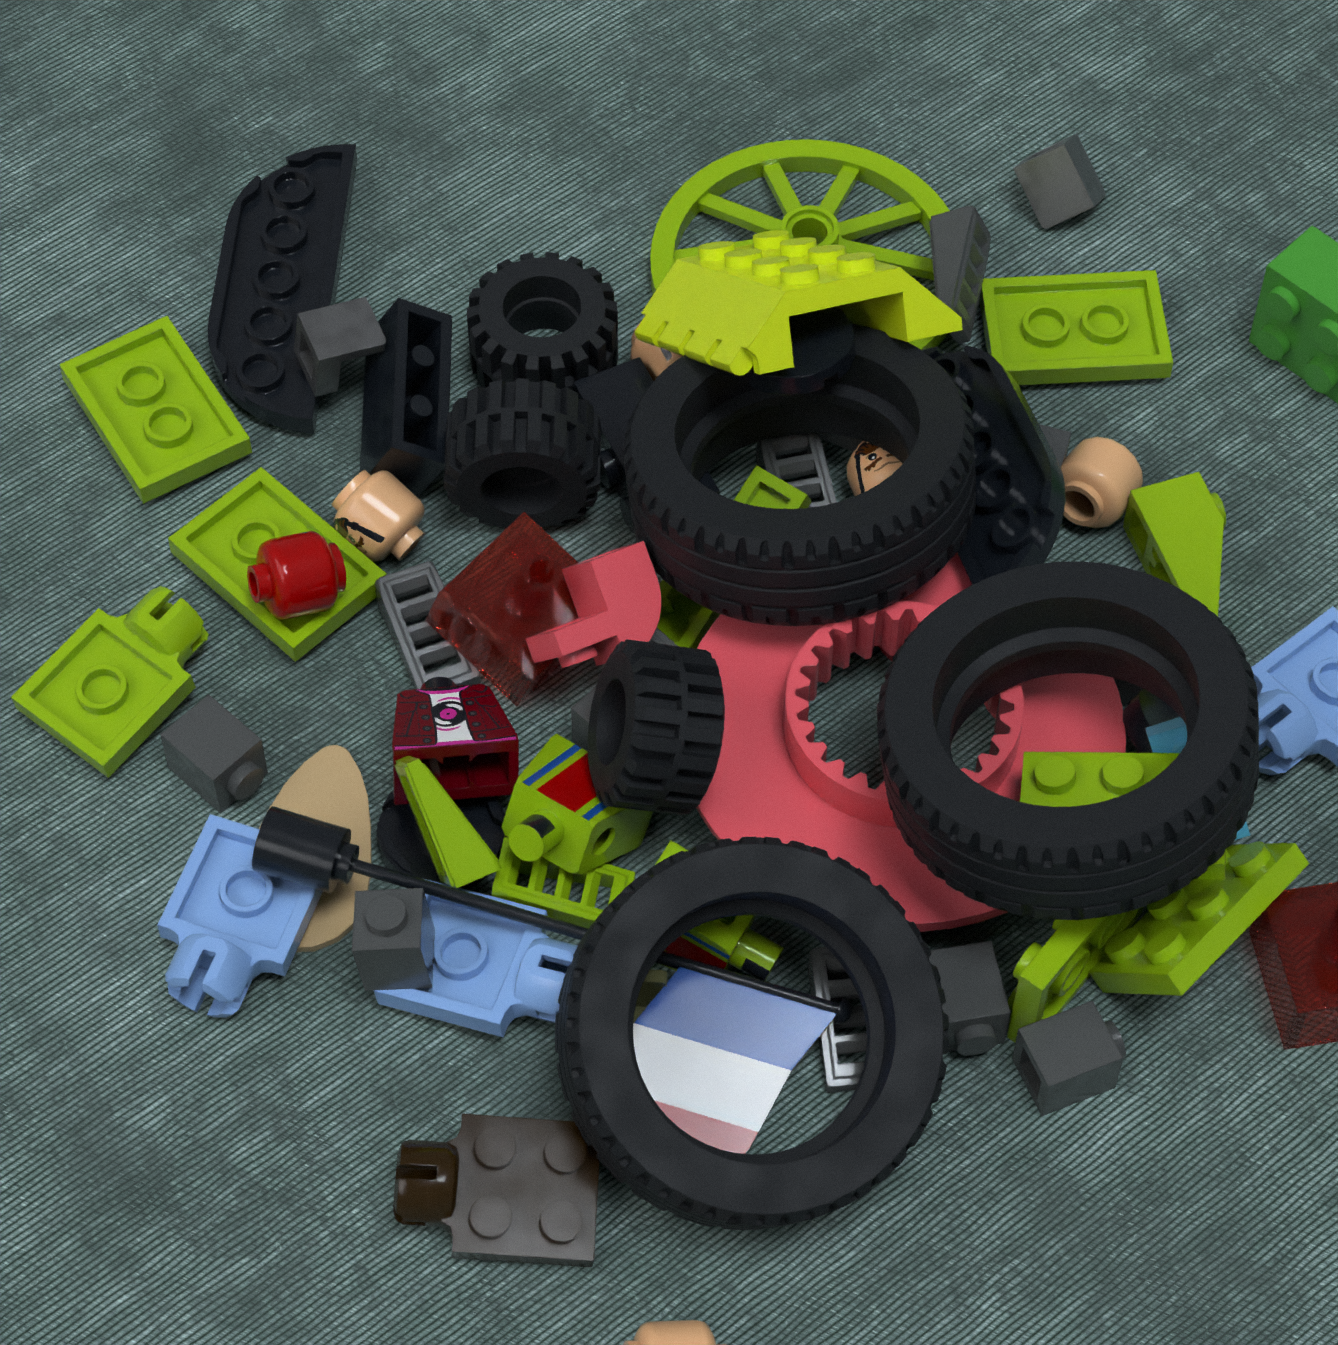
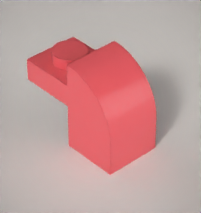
M641 541L616 548L561 569L579 618L525 639L534 663L558 658L561 668L594 658L596 666L606 664L611 652L613 653L615 647L621 641L625 642L626 639L649 642L660 619L661 591L645 542Z

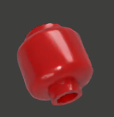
M308 531L272 538L263 542L257 552L256 564L249 565L247 568V581L253 600L256 603L264 602L274 617L279 620H286L331 609L335 605L338 593L343 592L346 588V569L338 546L335 543L328 544L325 538L317 532Z

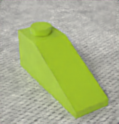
M1200 472L1130 490L1123 528L1145 572L1188 593L1218 616L1223 528L1226 526V512L1219 495L1215 492H1209Z

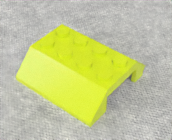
M772 230L754 234L753 244L735 247L734 242L731 241L711 242L698 246L699 255L677 259L641 312L645 317L634 333L636 338L642 342L682 356L686 355L690 359L742 376L747 374L752 366L754 373L759 375L794 367L789 316L837 307L844 312L853 324L884 331L889 337L905 342L963 330L962 317L901 267L875 261L874 253L857 252L849 254L846 253L844 245L818 246L816 238L801 237L791 239L789 238V231Z

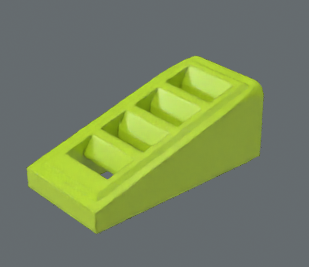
M405 756L396 760L394 767L440 881L457 889L502 869L498 863V858L429 768L419 758Z
M504 837L498 860L502 869L495 873L492 896L547 910L549 917L589 928L603 911L595 908L599 886L611 888L609 905L636 879V873L605 863L581 875L570 874L543 857L533 862L521 860L513 853L509 845V837ZM519 874L530 875L528 888L517 885ZM546 878L557 879L554 895L543 893ZM573 882L584 884L581 903L569 900Z

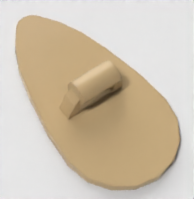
M338 745L326 746L306 760L284 784L270 808L275 806L351 829L350 843L358 845L360 848L358 860L372 864L369 801L361 772L347 749ZM353 873L348 884L338 882L332 893L323 892L296 952L317 951L339 942L353 929L355 891L369 890L371 877Z

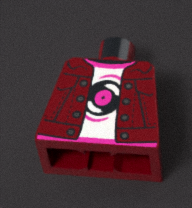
M433 677L427 680L420 689L404 690L397 694L392 741L393 796L395 805L409 804L394 767L396 760L405 756L419 758L429 768L452 800L512 795L514 785L519 777V740L517 733L489 686L483 684L456 686L449 678Z

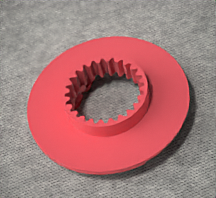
M958 553L917 591L881 610L841 622L807 626L751 623L721 614L714 621L697 649L707 650L711 653L712 658L715 659L724 693L725 720L720 756L713 779L697 807L700 816L713 836L715 835L718 840L730 838L733 841H739L742 837L779 838L784 844H788L790 841H797L811 847L815 846L827 851L828 856L832 860L840 857L850 862V865L855 868H860L867 873L874 886L882 885L890 893L889 895L905 909L906 920L914 922L920 932L952 929L975 924L1005 914L1007 911L987 906L965 896L960 891H956L948 886L945 880L936 877L929 871L926 864L920 862L914 855L913 848L906 844L901 831L896 826L887 798L885 781L876 789L868 787L867 774L860 772L849 779L844 777L845 762L841 759L826 763L827 746L824 742H814L815 726L813 722L808 721L809 701L814 700L817 696V683H827L831 679L832 664L842 669L849 667L850 653L853 652L865 660L870 659L874 646H878L882 653L893 662V657L897 650L905 643L904 640L924 618L948 599L971 586L972 583ZM1065 673L1031 679L1003 690L984 703L988 712L996 719L994 730L997 735H993L991 739L989 754L981 753L977 757L975 772L964 767L960 770L984 788L1020 802L1024 752L1125 753L1126 729L1123 722V707L1114 678L1097 674Z

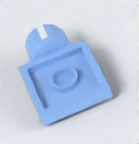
M1332 606L1251 667L1257 687L1259 751L1266 745L1273 750L1259 761L1260 773L1267 775L1286 773L1306 756L1320 754L1328 758L1338 767V610Z
M212 814L209 815L157 925L161 938L171 940L178 945L165 974L169 995L180 1004L197 1012L207 993L214 998L207 1015L216 1018H226L239 1010L252 980L260 973H275L285 977L323 891L254 871L252 869V857L260 829Z
M457 888L458 890L548 916L547 910ZM425 894L435 927L432 988L374 990L377 1003L380 1005L504 1037L508 1025L514 1018L529 1016L555 1023L556 1014L559 1013L560 1004L558 999L567 968L572 963L573 954L578 945L551 939L546 935L547 930Z

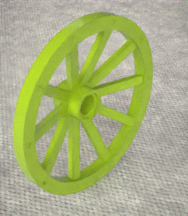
M812 139L783 140L747 147L728 154L698 171L678 189L663 209L656 224L651 244L650 276L652 293H655L677 259L699 255L698 247L677 249L685 230L699 212L706 213L755 233L786 230L789 231V238L791 239L801 237L816 238L818 246L844 245L846 253L849 254L871 252L875 254V261L901 267L912 276L934 280L933 260L931 258L851 240L915 221H919L930 236L929 221H931V216L950 210L939 195L915 173L886 156L868 149L845 143ZM817 172L837 175L819 206H802L785 173ZM764 177L784 217L780 220L719 196L740 184ZM857 180L879 189L901 203L838 222L836 218ZM753 239L735 241V247L753 244ZM948 333L910 341L909 343L921 350L938 347Z

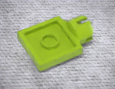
M159 586L150 590L127 614L119 617L108 615L98 608L11 696L18 711L108 778L196 688L192 676L183 667L186 661L207 641L209 634L203 627V619L186 600L180 598L174 605L168 603L175 592L166 587Z

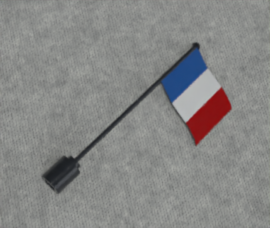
M272 806L265 815L255 842L252 857V869L254 871L323 892L332 893L338 882L348 884L353 873H358L404 888H423L425 894L578 940H582L589 929L358 860L360 848L358 845L350 843L351 829ZM663 951L655 963L678 970L667 982V987L664 986L633 1023L635 1055L643 1081L660 1109L687 1134L720 1150L747 1154L791 1072L834 1019L835 1024H842L850 1018L852 1014L851 1004L843 997L840 1003H836Z

